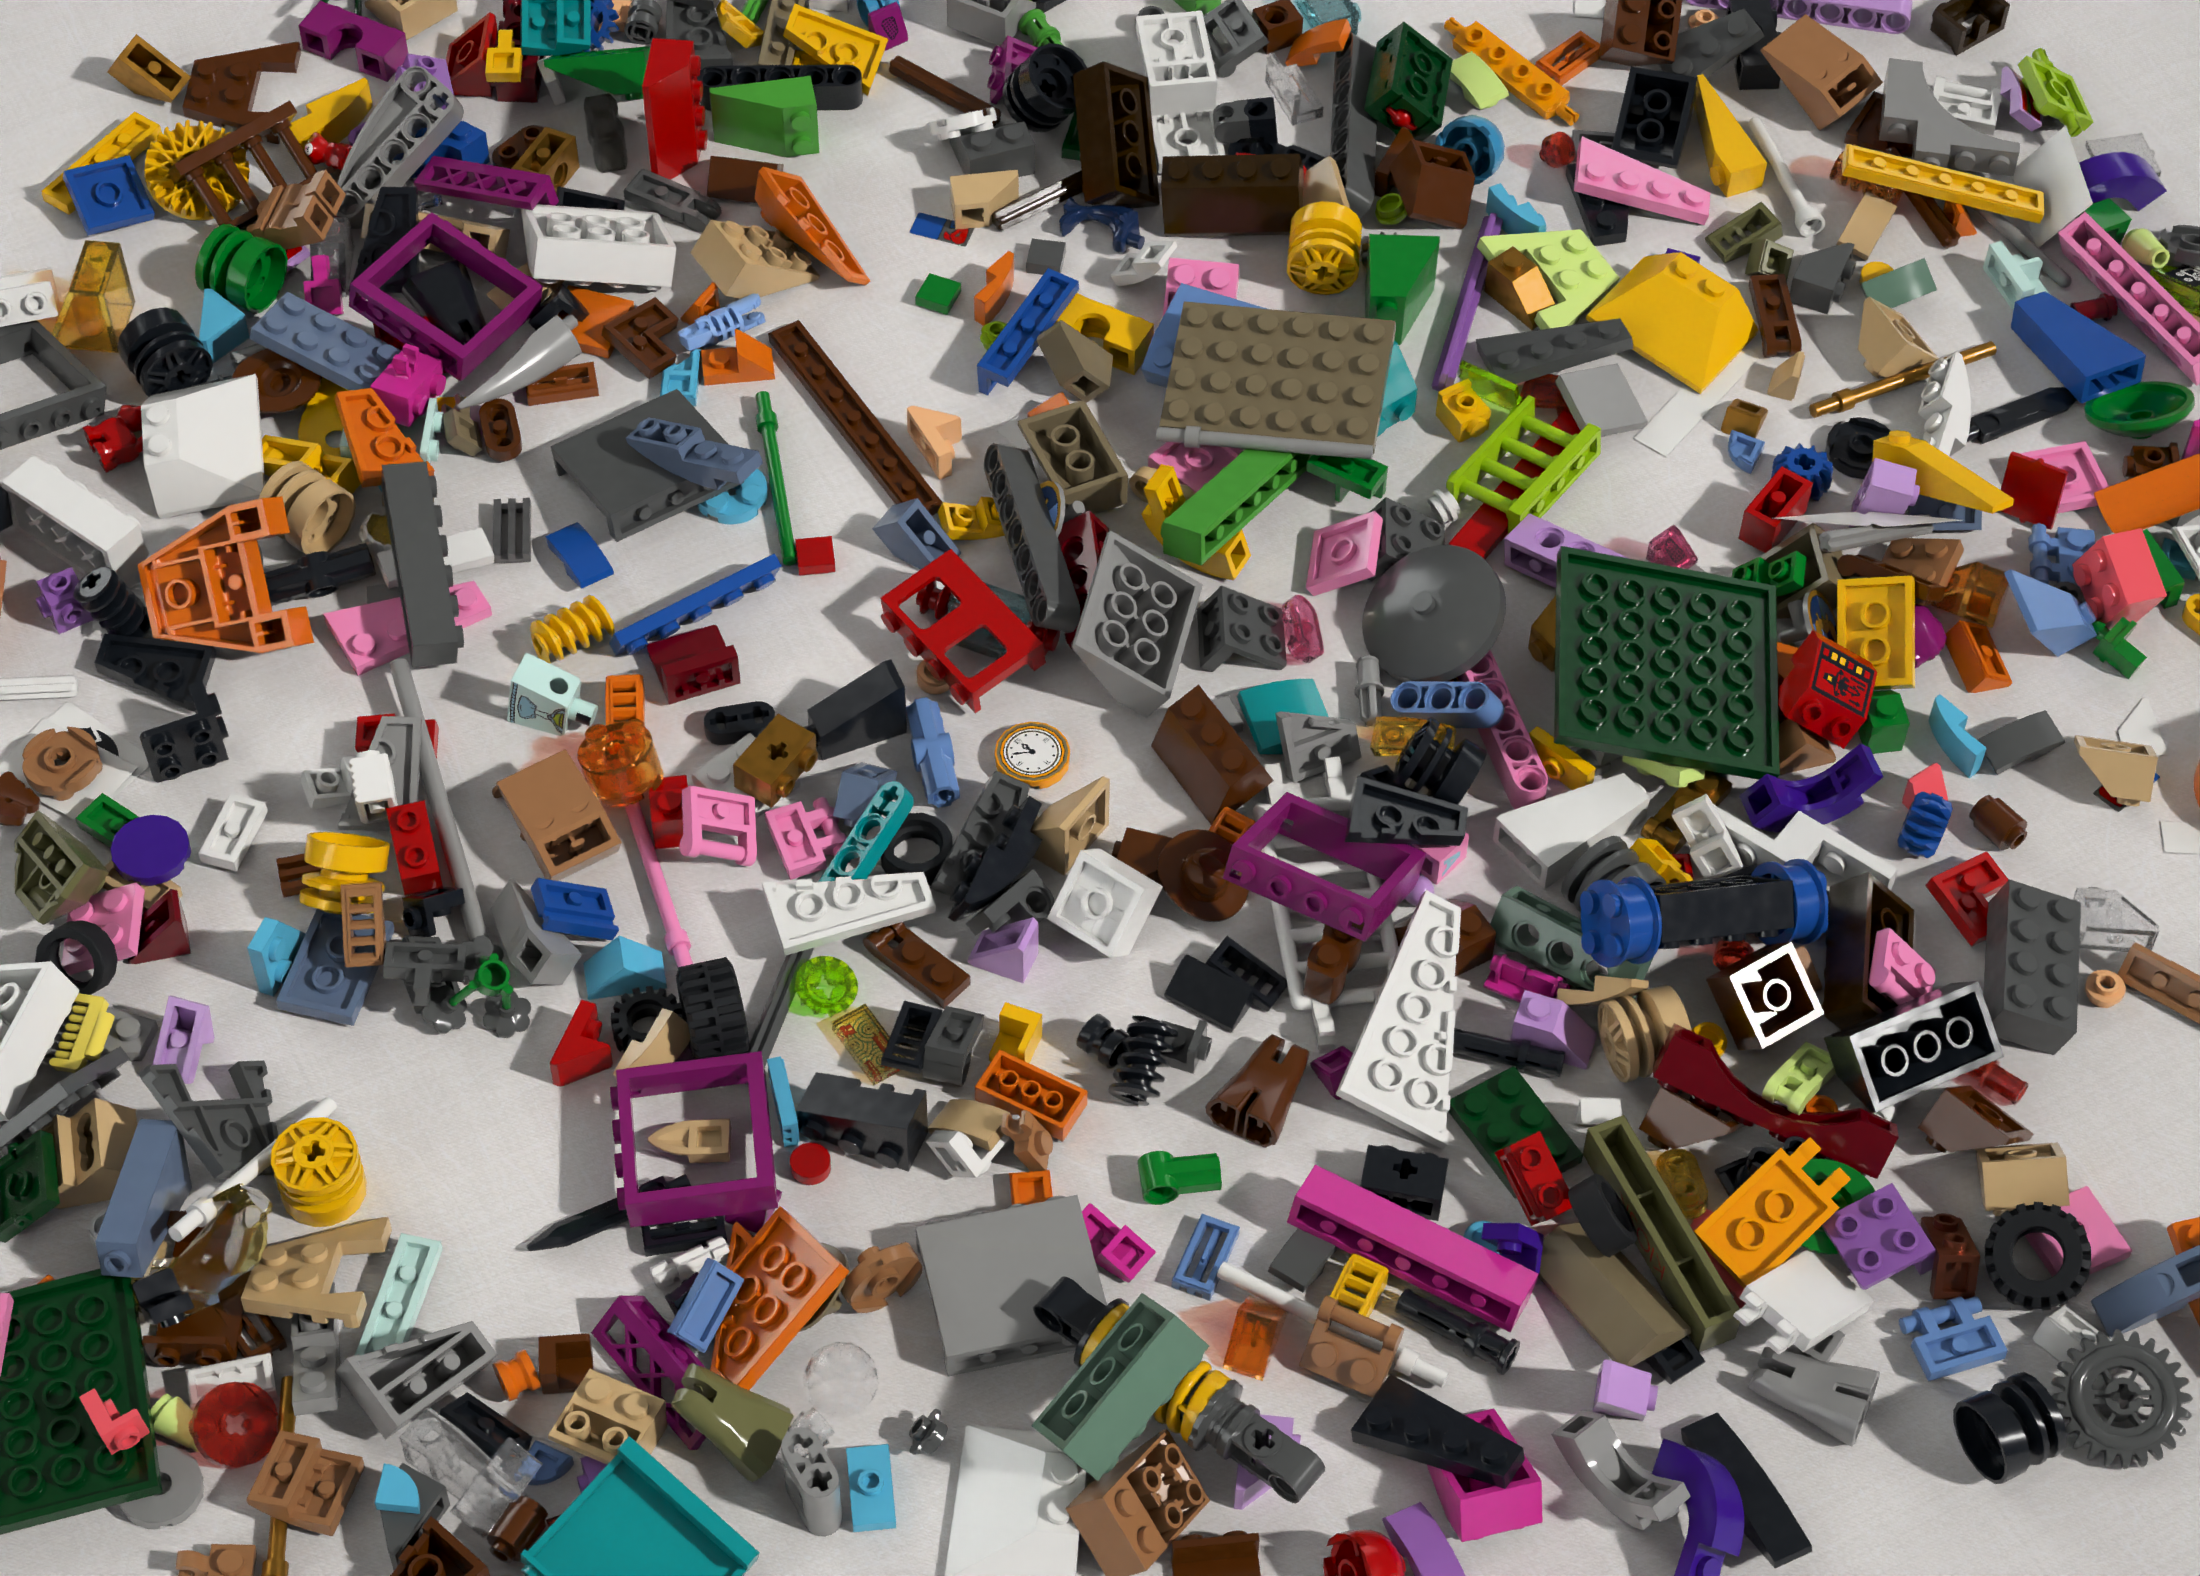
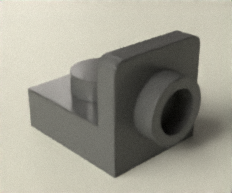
M1161 1020L1176 1030L1178 1037H1165L1164 1041L1173 1046L1174 1050L1173 1052H1161L1160 1056L1169 1062V1067L1194 1074L1199 1060L1206 1061L1210 1052L1212 1038L1207 1037L1208 1022L1199 1020L1196 1030Z

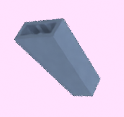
M140 1119L95 1241L101 1274L103 1276L143 1278L169 1230L167 1222L170 1211H180L192 1189L184 1139L171 1120Z

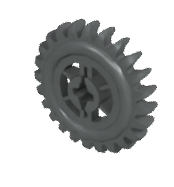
M2119 1329L2113 1332L2112 1341L2108 1339L2104 1332L2099 1331L2096 1334L2097 1345L2088 1338H2082L2080 1345L2083 1352L2075 1348L2067 1350V1355L2073 1363L2062 1361L2057 1364V1369L2062 1371L2066 1377H2055L2051 1381L2053 1386L2063 1390V1392L2052 1395V1398L2056 1403L2064 1405V1408L2059 1411L2063 1419H2068L2069 1421L2065 1427L2067 1435L2075 1432L2078 1434L2073 1444V1449H2078L2086 1443L2089 1444L2090 1448L2087 1459L2092 1460L2101 1451L2104 1453L2105 1467H2109L2115 1457L2119 1456L2124 1470L2130 1466L2132 1456L2136 1458L2140 1467L2146 1466L2148 1462L2147 1452L2155 1460H2161L2163 1458V1451L2160 1444L2166 1446L2169 1450L2175 1449L2176 1442L2171 1433L2184 1436L2186 1429L2178 1420H2189L2192 1417L2188 1410L2181 1407L2182 1404L2190 1403L2193 1400L2190 1394L2180 1392V1389L2189 1383L2188 1378L2175 1376L2181 1364L2179 1362L2167 1364L2166 1359L2170 1353L2167 1348L2158 1353L2154 1352L2155 1340L2153 1338H2150L2144 1345H2141L2139 1334L2136 1331L2130 1335L2128 1341H2125ZM2122 1368L2133 1372L2129 1378L2113 1379L2108 1370ZM2102 1374L2106 1387L2103 1390H2092L2094 1381ZM2137 1374L2144 1379L2150 1390H2141L2134 1381ZM2117 1392H2120L2121 1399L2128 1400L2129 1402L2124 1408H2120L2119 1401L2112 1400V1397ZM2093 1406L2099 1407L2100 1412L2107 1418L2106 1422L2100 1418ZM2140 1407H2152L2150 1415L2142 1423L2136 1412ZM2128 1419L2136 1427L2124 1429L2111 1426L2113 1421L2122 1422Z

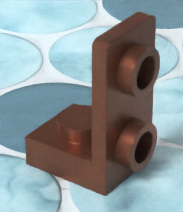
M1946 1213L1937 1214L1934 1217H1922L1921 1227L1936 1250L1930 1284L1932 1298L1949 1300L1959 1296L1963 1299L1974 1297L1980 1254L1963 1220Z

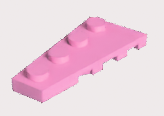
M1583 136L1581 137L1577 151L1574 181L1575 192L1705 225L1709 217L1710 192Z
M475 581L449 587L450 595H456L458 600L459 616L454 617L455 626L462 625V628H465L492 616L491 606ZM400 597L323 614L326 625L358 676L409 653Z

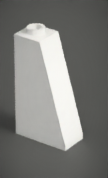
M1621 773L1499 815L1495 819L1492 840L1543 889H1546L1566 875L1578 858L1591 846L1610 836L1621 837L1646 819L1650 796L1647 795L1642 785L1634 783L1625 773Z

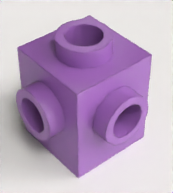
M72 567L36 581L41 596L35 598L38 608L44 619L50 617L59 634L94 620L90 612L86 611L82 603L77 602L73 596L74 589L80 580L77 578Z

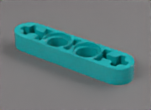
M891 781L880 787L818 882L836 881V877L851 876L852 880L867 879L913 807L914 798L912 794L900 782ZM881 826L876 837L866 840L868 832L873 827ZM859 857L860 861L857 867L852 871L845 872L847 864L852 859Z

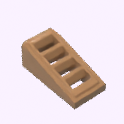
M382 882L341 884L345 967L383 965L386 932ZM373 896V903L351 904V897ZM374 912V919L353 920L352 913ZM375 929V935L354 936V930ZM375 945L376 952L355 953V946Z

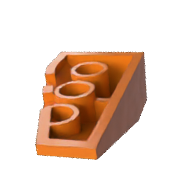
M762 167L758 171L754 198L761 208L760 214L762 218L846 281L867 285L870 279L802 177Z

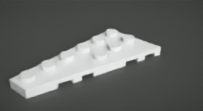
M1426 890L1420 897L1335 1095L1443 1150L1448 1145L1449 1132L1446 1131L1451 1098L1448 1095L1449 1073L1452 1071L1455 1026L1453 1002L1454 993L1457 991L1455 966L1456 955L1459 953L1461 908Z

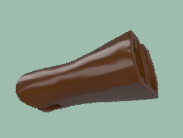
M1271 1034L1260 1044L1243 1067L1206 1104V1114L1211 1118L1213 1124L1265 1148L1275 1145L1282 1132L1297 1087L1305 1072L1310 1055L1309 1051L1294 1044L1282 1063L1279 1064L1277 1062L1283 1051L1285 1040Z

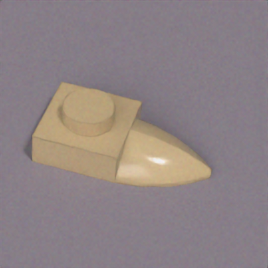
M730 1119L677 1122L653 1133L648 1137V1142L662 1151L688 1156L689 1163L730 1162L731 1122Z

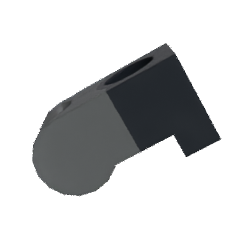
M1274 97L1226 102L1218 105L1213 110L1214 135L1219 141L1234 143L1240 139L1264 137V144L1278 143Z

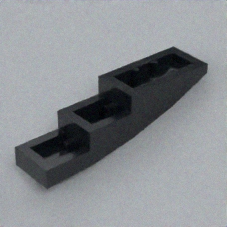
M1718 1412L1681 1428L1682 1441L1687 1447L1717 1459L1732 1475L1743 1503L1744 1534L1774 1568H1778L1812 1552L1810 1541L1780 1493L1741 1439Z

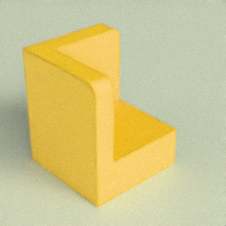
M1005 1002L999 1014V1034L990 1050L989 1061L993 1060L1000 1049L1030 1063L1042 1038V1014Z

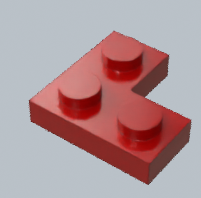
M1986 851L1932 877L1925 886L1969 945L1973 947L1986 940L1989 903L1985 898L1997 893L2009 879Z

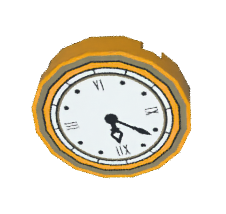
M1025 722L1016 724L1004 731L997 740L995 748L997 771L1027 783L1032 787L1039 786V789L1048 788L1060 781L1068 771L1070 762L1068 741L1058 729L1046 723Z

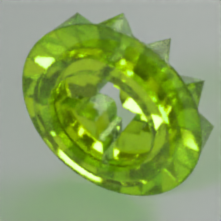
M818 956L809 959L800 967L795 979L794 992H797L801 1006L806 1005L812 1009L814 1015L823 1013L832 1017L841 1011L846 1012L854 1002L858 992V982L853 970L842 960L831 956ZM822 975L829 986H835L830 993V998H827L823 989H816L821 982Z

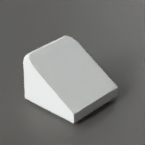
M1580 1098L1576 1123L1581 1125H1598L1622 1116L1621 1099Z

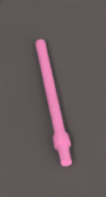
M626 789L621 793V798L666 931L664 940L670 955L674 956L677 967L693 964L689 953L691 944L687 932L681 929L636 791L634 789Z

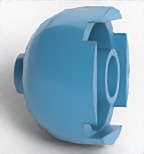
M1468 115L1456 118L1446 125L1436 138L1435 145L1466 153L1475 175L1474 185L1480 184L1492 176L1499 169L1504 159L1505 144L1502 133L1494 123L1484 117Z

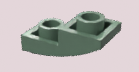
M1925 258L1860 284L1866 299L1870 296L1890 308L1937 290Z

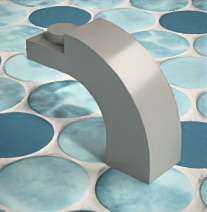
M1581 1410L1551 1434L1568 1465L1583 1485L1610 1512L1633 1527L1645 1530L1654 1521L1660 1522L1673 1517L1679 1511V1506L1691 1497L1684 1482L1658 1477L1642 1468L1622 1446L1604 1414Z

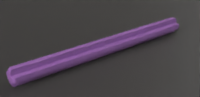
M1490 213V216H1484L1433 378L1431 385L1433 390L1441 391L1454 385L1486 280L1488 261L1477 248L1480 237L1500 235L1503 220L1497 217L1496 213Z

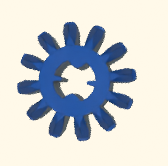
M1798 443L1795 449L1785 446L1782 453L1777 454L1773 461L1771 478L1783 466L1813 482L1810 498L1819 501L1823 493H1827L1831 487L1833 463L1827 461L1826 452L1817 453L1814 445L1809 449L1804 448L1800 443Z
M1922 791L1915 795L1897 839L1898 846L1906 850L1907 853L1917 857L1930 858L1933 856L1951 817L1952 803L1934 793L1929 794Z

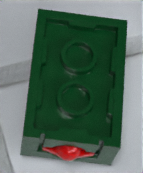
M1403 21L1376 44L1364 110L1373 119L1380 121L1393 131L1396 136L1400 129L1405 127L1409 129L1415 140H1425L1442 126L1453 59Z

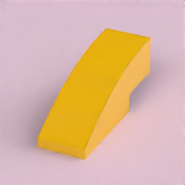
M362 78L306 104L308 115L291 122L292 127H290L304 150L307 141L312 138V134L315 132L321 134L329 143H340L349 135L351 130L359 125L373 106L368 80Z
M265 435L262 438L264 474L269 477L279 468L292 461H302L321 473L326 479L332 480L351 494L360 485L356 467L351 458L327 455L318 443Z

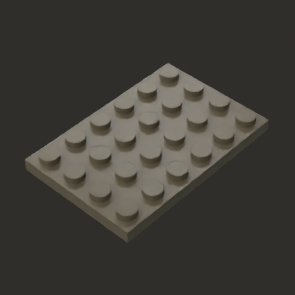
M1184 301L1159 427L1185 429L1186 426L1202 427L1201 430L1366 444L1373 445L1374 454L1394 344L1396 322L1392 320Z

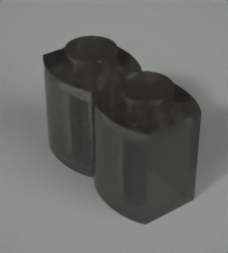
M610 93L586 97L583 105L588 141L592 146L596 168L601 173L626 169L628 158L625 131L622 122L619 120L618 105L615 98Z

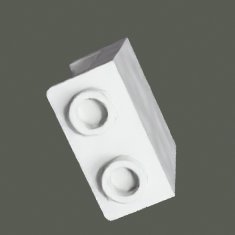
M51 267L0 276V327L59 315V297Z

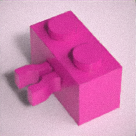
M406 343L403 346V350L393 357V361L370 385V388L376 392L395 417V423L410 427L419 416L426 412L429 398H435L443 393L446 385V377L443 375V360L420 353L419 347Z

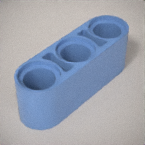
M1408 681L1398 685L1393 690L1390 699L1392 708L1411 726L1422 728L1431 717L1440 722L1438 728H1491L1502 720L1505 710L1503 702L1481 682Z

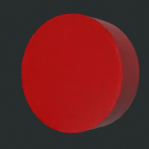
M805 1143L798 1146L790 1156L792 1176L795 1180L805 1185H815L823 1182L831 1171V1158L828 1150L817 1143Z

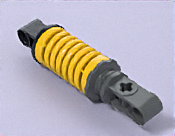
M1063 1276L1033 1307V1311L1046 1328L1058 1333L1077 1347L1074 1354V1364L1080 1368L1130 1307L1122 1298L1115 1299L1108 1305H1104L1087 1293L1077 1282ZM1201 1361L1175 1387L1172 1398L1156 1410L1153 1414L1154 1419L1161 1424H1166L1171 1432L1175 1434L1181 1433L1182 1439L1195 1451H1200L1210 1444L1217 1449L1216 1453L1225 1460L1233 1459L1249 1473L1272 1487L1283 1499L1291 1503H1298L1325 1472V1465L1311 1449L1300 1445L1279 1430L1274 1424L1262 1418L1260 1410L1254 1405H1246L1244 1402H1241L1243 1386L1235 1379H1230L1219 1370L1212 1371V1367L1208 1362Z

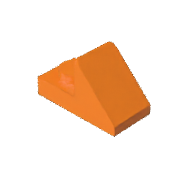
M735 329L736 347L701 350L704 386L775 379L772 348L738 329Z

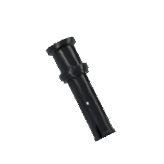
M1408 1288L1404 1290L1396 1304V1313L1402 1314L1431 1331L1461 1345L1466 1356L1481 1358L1496 1366L1497 1372L1502 1375L1509 1370L1517 1356L1520 1341L1515 1338L1510 1341L1490 1331L1489 1325L1484 1322L1473 1324L1421 1297Z

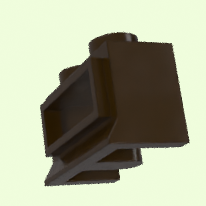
M1950 0L1947 3H1941L1934 10L1930 30L1947 43L1957 56L2003 30L2010 4L2005 0ZM1977 15V17L1973 21L1971 29L1967 30V28L1961 24L1964 21Z

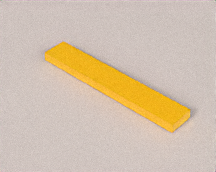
M1846 144L1843 151V176L2040 224L2044 216V192L1851 144Z

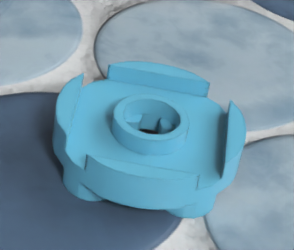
M756 469L744 480L743 484L732 488L737 489L736 495L729 496L728 492H723L698 504L697 507L707 518L708 514L717 517L718 523L733 525L747 522L757 516L758 509L763 503L765 506L767 502L768 491L765 476L759 469Z

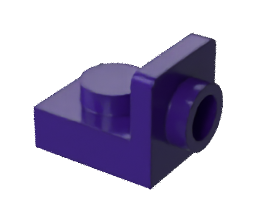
M1483 1223L1482 1240L1497 1246L1496 1251L1502 1253L1503 1257L1521 1264L1538 1274L1540 1273L1543 1234L1520 1223Z

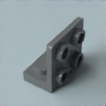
M1385 497L1370 511H1376L1383 518L1376 573L1374 577L1367 580L1373 581L1383 571H1387L1393 563L1398 562L1415 551L1431 546L1445 545L1444 524Z
M1220 586L1197 609L1200 668L1214 672L1233 653L1282 670L1287 665L1283 611L1281 608L1230 588Z

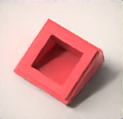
M1933 763L1908 779L1902 803L1908 809H1910L1915 795L1922 791L1929 794L1934 793L1948 801L1941 766L1938 763Z

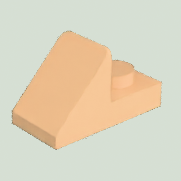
M917 406L908 407L907 431L939 480L951 476L952 459L955 458L952 444L958 443L962 439L960 417Z

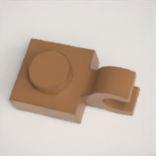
M1027 1110L1021 1111L1019 1120L1011 1118L1008 1113L1003 1114L1001 1131L1015 1142L1013 1153L1030 1172L1047 1170L1049 1154L1053 1150V1141L1050 1133Z
M211 1544L210 1556L191 1550L178 1551L176 1570H179L178 1576H254L257 1557L256 1546Z

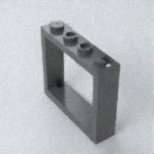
M37 320L0 327V364L33 354L70 391L0 414V450L104 415L107 386Z

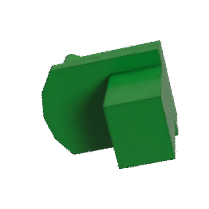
M2122 617L2109 630L2105 627V623L2101 621L2093 622L2092 625L2097 634L2093 639H2098L2100 643L2092 653L2102 663L2107 661L2129 679L2147 658L2126 641L2127 637L2137 626V623L2133 620L2129 622Z

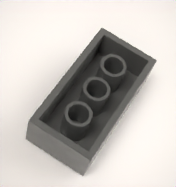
M2009 879L1988 902L1983 996L1998 1038L2055 1055L2077 1033L2081 902Z

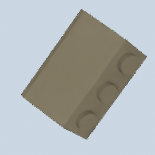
M1084 400L1018 421L1020 431L1048 480L1057 482L1062 487L1066 501L1065 504L1070 505L1076 500L1081 501L1085 506V511L1090 510L1093 514L1127 504L1128 474Z

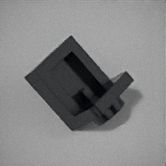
M171 1268L162 1269L132 1283L134 1294L147 1323L153 1325L160 1323L162 1328H166L186 1319L184 1312L194 1308L189 1293L180 1290Z

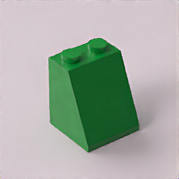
M1369 234L1365 276V318L1395 321L1396 332L1394 340L1398 345L1402 344L1434 291L1440 236Z

